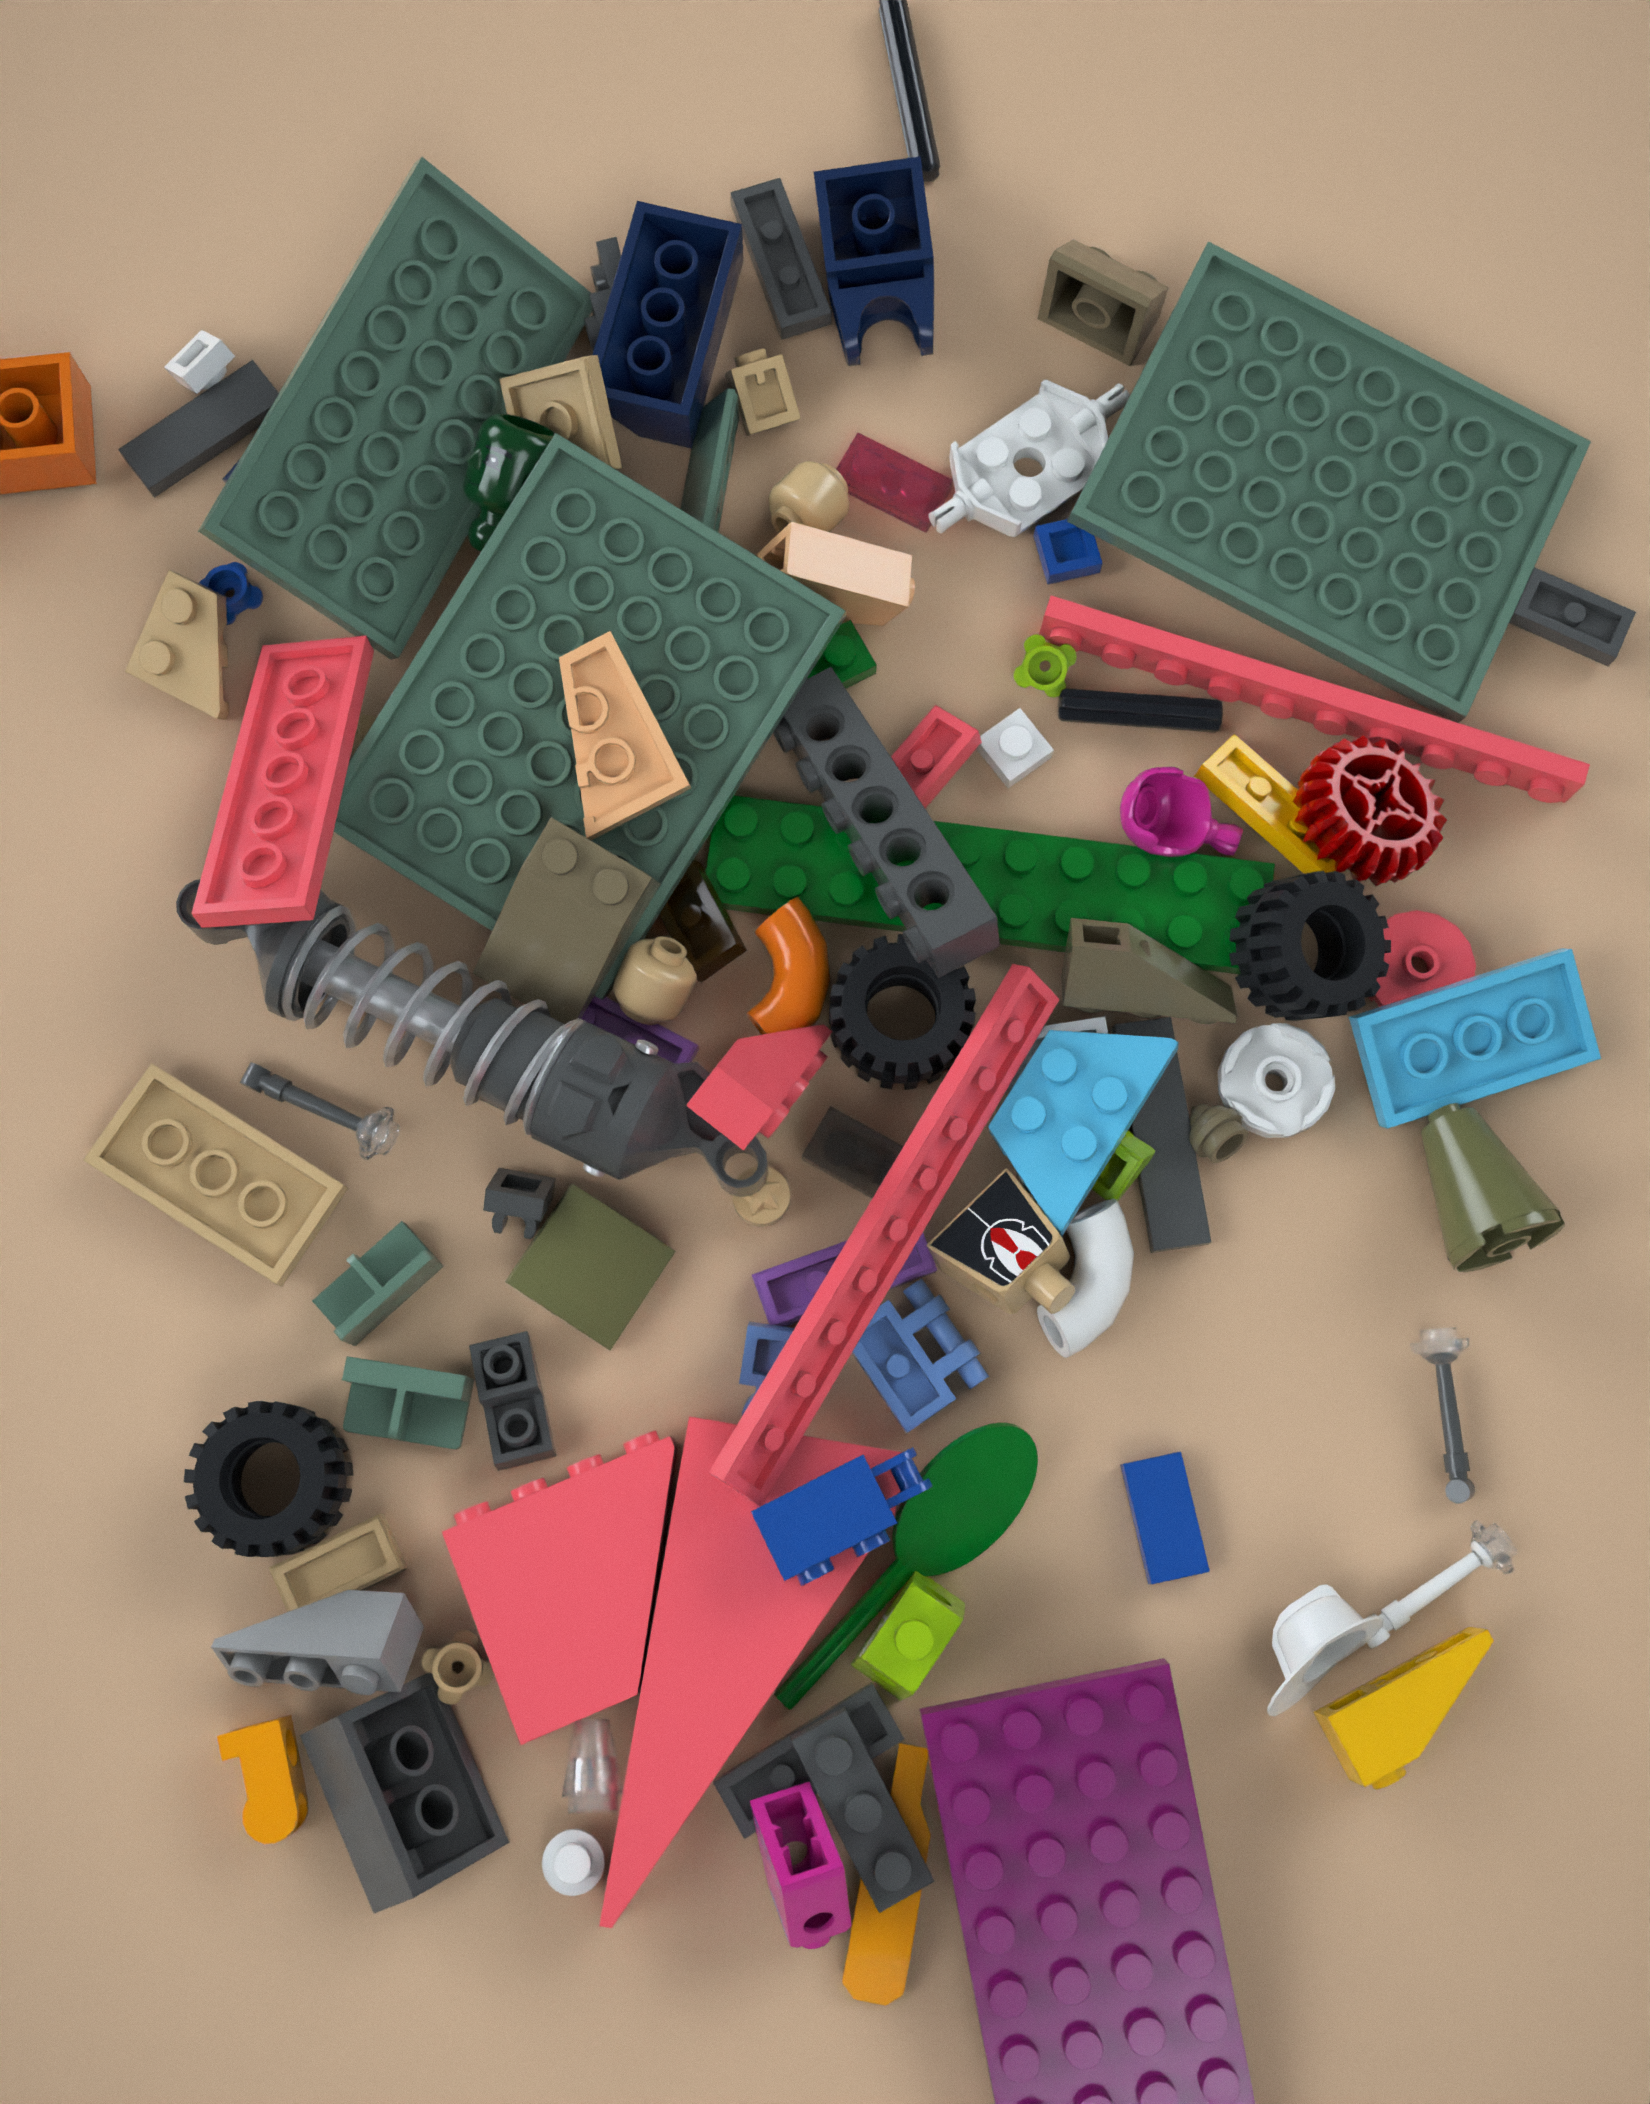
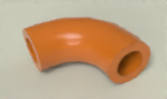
M796 897L774 912L754 932L768 950L773 960L774 971L769 991L759 1003L746 1012L751 1023L761 1035L813 1026L820 1018L831 983L827 942L809 909L799 897Z

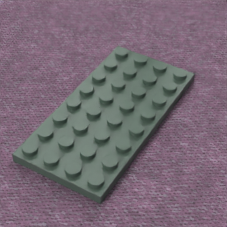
M421 157L414 163L198 532L353 635L367 636L371 646L389 659L399 658L464 542L471 523L478 517L482 509L471 502L463 491V483L469 466L466 460L473 452L482 424L494 414H507L499 379L564 362L585 325L584 318L589 317L592 312L589 295L591 292L425 158Z

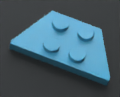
M1049 1030L988 1126L989 1133L1002 1153L1011 1162L1028 1193H1031L1042 1212L1057 1229L1061 1237L1176 1054L1179 1042L1164 1037Z

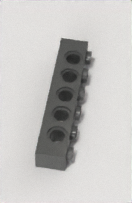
M830 667L806 679L773 734L785 753L793 750L799 761L795 763L796 768L807 790L810 793L819 790L825 802L821 803V806L833 831L836 834L845 831L852 842L848 845V850L859 872L863 876L871 873L879 886L875 888V892L886 915L890 919L899 916L907 929L903 931V937L914 959L918 963L927 960L937 978H940L999 947L997 916L833 669ZM858 778L852 782H844L849 779ZM877 819H886V821L881 823H870ZM902 861H915L908 866H896V864ZM932 903L944 905L936 910L923 909V907Z

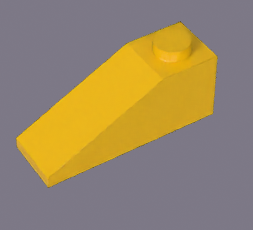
M1467 1627L1313 1712L1349 1780L1364 1787L1371 1784L1373 1789H1381L1397 1782L1406 1775L1407 1772L1404 1765L1420 1757L1494 1642L1488 1629Z

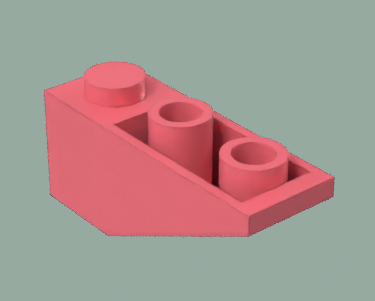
M822 1024L737 1039L686 1106L743 1151L758 1132L769 1138L790 1112L792 1105L809 1085L811 1078L828 1058L820 1048L828 1039L832 1030Z

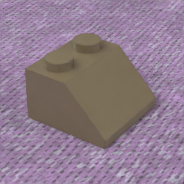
M1073 239L1054 250L1049 259L1038 319L1131 366L1160 317L1169 287L1159 283L1147 272L1135 271L1112 259L1102 249L1088 247Z

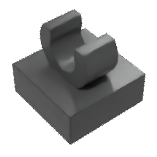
M498 1168L485 1190L483 1211L495 1213L492 1218L494 1233H502L509 1215L520 1217L524 1220V1238L531 1239L553 1200L556 1178Z

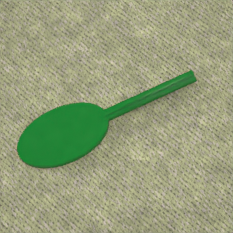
M992 1423L978 1427L951 1442L924 1467L920 1475L923 1481L929 1478L933 1487L900 1504L895 1518L897 1524L893 1526L892 1544L895 1556L897 1557L896 1560L774 1693L775 1697L787 1709L792 1710L903 1587L915 1571L924 1576H935L958 1569L986 1551L1008 1529L1024 1506L1033 1487L1037 1472L1038 1454L1036 1445L1025 1430L1011 1423Z

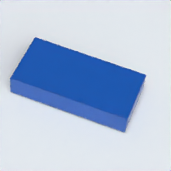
M1176 1452L1120 1464L1148 1584L1152 1585L1210 1572L1182 1453Z

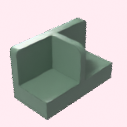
M401 1221L361 1258L354 1253L350 1255L346 1260L351 1266L313 1299L312 1302L336 1328L334 1333L340 1340L356 1346L444 1266L407 1224Z
M346 1357L342 1380L352 1384L343 1422V1429L345 1431L455 1450L462 1446L474 1379L465 1375Z

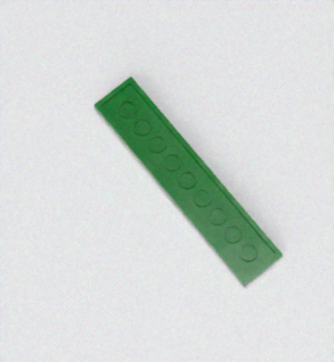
M742 796L732 797L712 829L706 875L710 879L725 910L772 915L787 902L799 897L809 909L815 921L899 932L907 930L899 916L890 919L886 915L875 892V888L879 886L871 873L863 876L859 872L848 850V845L852 842L845 831L838 834L833 831L821 806ZM877 819L870 823L877 824L886 821V819ZM934 821L997 916L999 943L1002 945L1065 952L1071 918L1127 923L1204 970L1240 975L1238 965L1231 966L1229 953L1236 952V943L1229 941L1230 931L1232 928H1237L1240 925L1235 915L1239 907L1249 905L1247 897L1254 890L1262 889L1264 884L1274 880L1275 863L1195 853L1182 857H1165L1150 854L1137 846ZM902 861L896 864V866H908L915 861ZM932 903L926 905L923 909L936 910L944 905Z

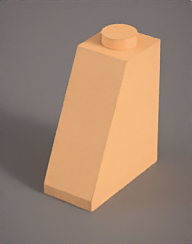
M790 522L756 554L757 557L844 609L846 617L842 623L851 620L853 624L884 626L907 609L914 596L915 581L911 577L912 555L795 522Z

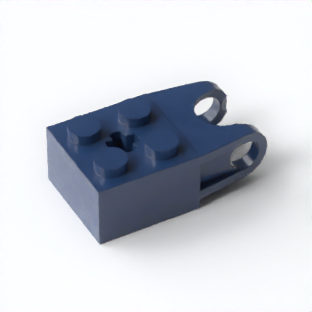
M921 156L814 171L829 300L847 365H861L860 354L865 333L872 325L884 320L898 321L907 326L920 349V355H933L934 255Z

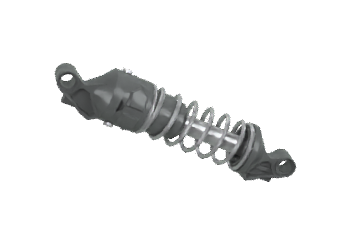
M200 879L187 884L178 895L176 908L181 921L204 942L219 945L226 944L231 940L249 938L256 954L268 1011L292 1021L304 1017L306 1029H314L319 1027L328 1018L338 999L354 1007L343 1032L346 1048L358 1046L366 1038L377 1018L394 1026L383 1053L385 1067L397 1065L406 1055L415 1037L435 1045L424 1070L423 1080L426 1087L437 1084L449 1065H451L455 1081L466 1086L463 1097L466 1106L481 1100L504 1111L503 1118L506 1125L515 1123L518 1119L523 1120L526 1135H531V1138L583 1162V1169L591 1175L603 1177L606 1173L618 1180H622L670 1158L699 1153L704 1156L722 1189L730 1195L738 1197L751 1196L760 1191L766 1183L769 1173L766 1152L756 1136L743 1151L686 1106L710 1075L698 1062L673 1063L657 1055L659 1049L651 1042L640 1039L637 1040L636 1044H633L579 1018L564 1024L550 1017L546 1002L539 999L520 1007H515L512 1005L506 983L499 980L478 988L472 994L473 982L465 963L456 961L437 969L433 973V961L428 947L419 942L398 949L394 953V942L387 926L376 923L356 932V926L349 909L329 899L321 889L314 920L201 928L192 916ZM371 934L382 936L384 940V962L380 967L354 955L355 946ZM411 953L419 954L423 958V979L420 987L392 974L393 968ZM452 972L459 973L462 976L460 1006L431 992L442 979ZM496 991L501 993L502 1000L494 998L476 1006L490 992ZM328 994V996H327L325 1002H324L323 1005L321 1006V1008H320V1010L318 1011V1013L315 1015L317 1006L320 1004V1002H321V1001L325 998V996ZM366 1012L367 1014H366L364 1020L362 1021V1023L360 1024L359 1028L357 1029L358 1023H359V1021H360V1019H361L363 1013ZM738 1153L750 1154L758 1162L756 1172L744 1180L733 1179L724 1170L729 1158Z

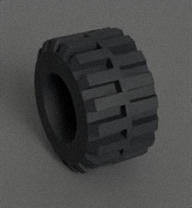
M1317 871L1271 881L1264 884V888L1254 890L1247 897L1249 905L1239 907L1235 915L1240 925L1237 928H1232L1230 931L1229 941L1236 943V952L1229 953L1231 966L1238 965L1241 974L1235 977L1240 989L1249 988L1251 990L1247 999L1255 1007L1266 1006L1265 1014L1274 1018L1285 1017V1020L1298 1021L1347 1015V1011H1356L1366 1005V997L1375 996L1380 989L1376 979L1378 977H1385L1388 971L1389 964L1383 960L1384 953L1391 952V940L1384 939L1383 929L1389 928L1386 917L1378 916L1376 908L1379 906V903L1373 894L1363 895V884L1356 879L1346 881L1345 874L1340 872L1325 873L1324 871ZM1305 922L1312 929L1318 946V959L1314 971L1308 966L1301 947V935Z
M898 934L897 942L888 943L886 936L876 938L873 941V948L866 950L862 945L853 952L852 961L849 964L844 962L839 969L836 984H833L830 995L829 1024L832 1030L831 1039L834 1047H839L841 1051V1060L848 1068L854 1065L858 1069V1077L866 1082H869L871 1077L881 1081V1088L891 1090L894 1083L904 1084V1089L909 1090L916 1089L920 1081L927 1080L928 1084H931L940 1079L941 1073L945 1069L949 1071L969 1038L975 1021L974 988L969 989L967 985L970 976L965 967L962 966L937 978L927 960L918 963L914 959L906 945L903 934ZM905 986L922 993L932 1004L936 1015L935 1023L930 1031L916 1039L896 1040L880 1033L868 1018L867 1007L871 998L889 987Z
M261 1400L248 1402V1407L246 1408L233 1407L223 1413L225 1420L221 1423L211 1421L202 1431L208 1436L205 1443H194L189 1453V1456L197 1458L195 1469H185L184 1483H193L194 1494L185 1496L188 1509L198 1510L200 1517L194 1521L201 1532H211L214 1535L211 1542L221 1549H233L236 1555L262 1558L291 1555L304 1551L305 1546L317 1544L327 1535L324 1531L329 1526H336L344 1515L339 1512V1508L342 1502L350 1501L352 1489L346 1488L347 1476H354L352 1462H346L343 1454L349 1449L343 1438L335 1436L333 1433L335 1427L327 1419L317 1417L315 1415L316 1412L304 1407L277 1401L266 1402ZM268 1443H281L291 1450L298 1462L300 1470L298 1491L292 1502L282 1512L274 1516H262L248 1505L243 1496L241 1487L242 1472L247 1460L257 1449Z

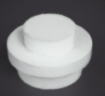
M568 1829L557 1834L548 1843L542 1858V1870L548 1884L555 1891L568 1896L581 1895L591 1890L600 1880L605 1867V1854L602 1845L594 1835L582 1829Z

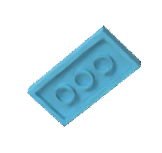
M1560 948L1349 1017L1378 1124L1387 1129L1428 1116L1433 1111L1449 1104H1465L1601 1059L1573 951L1567 948Z

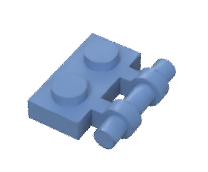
M922 1278L903 1291L915 1311L902 1319L890 1300L886 1301L878 1307L852 1352L906 1434L956 1400V1397L943 1380L957 1370L969 1389H972L989 1377L976 1358L980 1352L973 1341L969 1339L965 1342L946 1314L950 1310L949 1306L941 1295L936 1297L933 1295ZM926 1326L946 1354L935 1363L931 1362L914 1337L915 1333Z

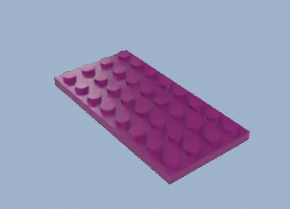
M1162 1658L919 1708L994 2103L1255 2104L1170 1664L1166 1659Z

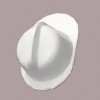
M1327 1584L1319 1585L1291 1603L1279 1615L1273 1629L1272 1647L1286 1680L1272 1697L1267 1707V1714L1269 1716H1277L1296 1704L1339 1661L1355 1652L1375 1636L1383 1626L1384 1619L1380 1616L1363 1619Z

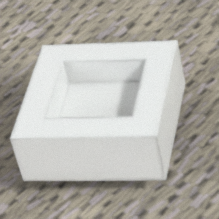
M201 330L164 368L179 384L198 394L202 389L211 388L224 377L227 371L225 366L235 355L220 339Z
M1021 708L980 736L982 743L977 747V751L1007 788H1010L1052 758L1054 749Z

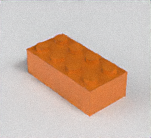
M64 352L0 359V494L97 484L91 386L71 353Z

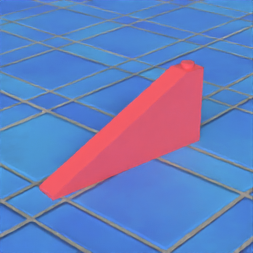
M690 1416L688 1419L599 1926L612 1928L868 1555L866 1553L857 1557L853 1548L850 1547L830 1558L835 1569L803 1586L800 1585L796 1575L784 1581L751 1511L761 1506L745 1498L708 1473L737 1424ZM803 1436L763 1505L861 1455H864L871 1469L902 1452ZM891 1470L875 1477L885 1499L901 1492ZM896 1506L890 1508L893 1516L896 1513Z

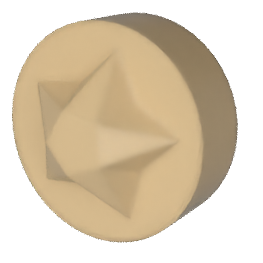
M758 1166L744 1171L737 1180L751 1177L756 1172ZM768 1167L769 1173L766 1183L760 1191L746 1197L732 1195L733 1205L739 1217L754 1226L764 1227L778 1222L786 1214L790 1205V1188L787 1180L780 1172Z

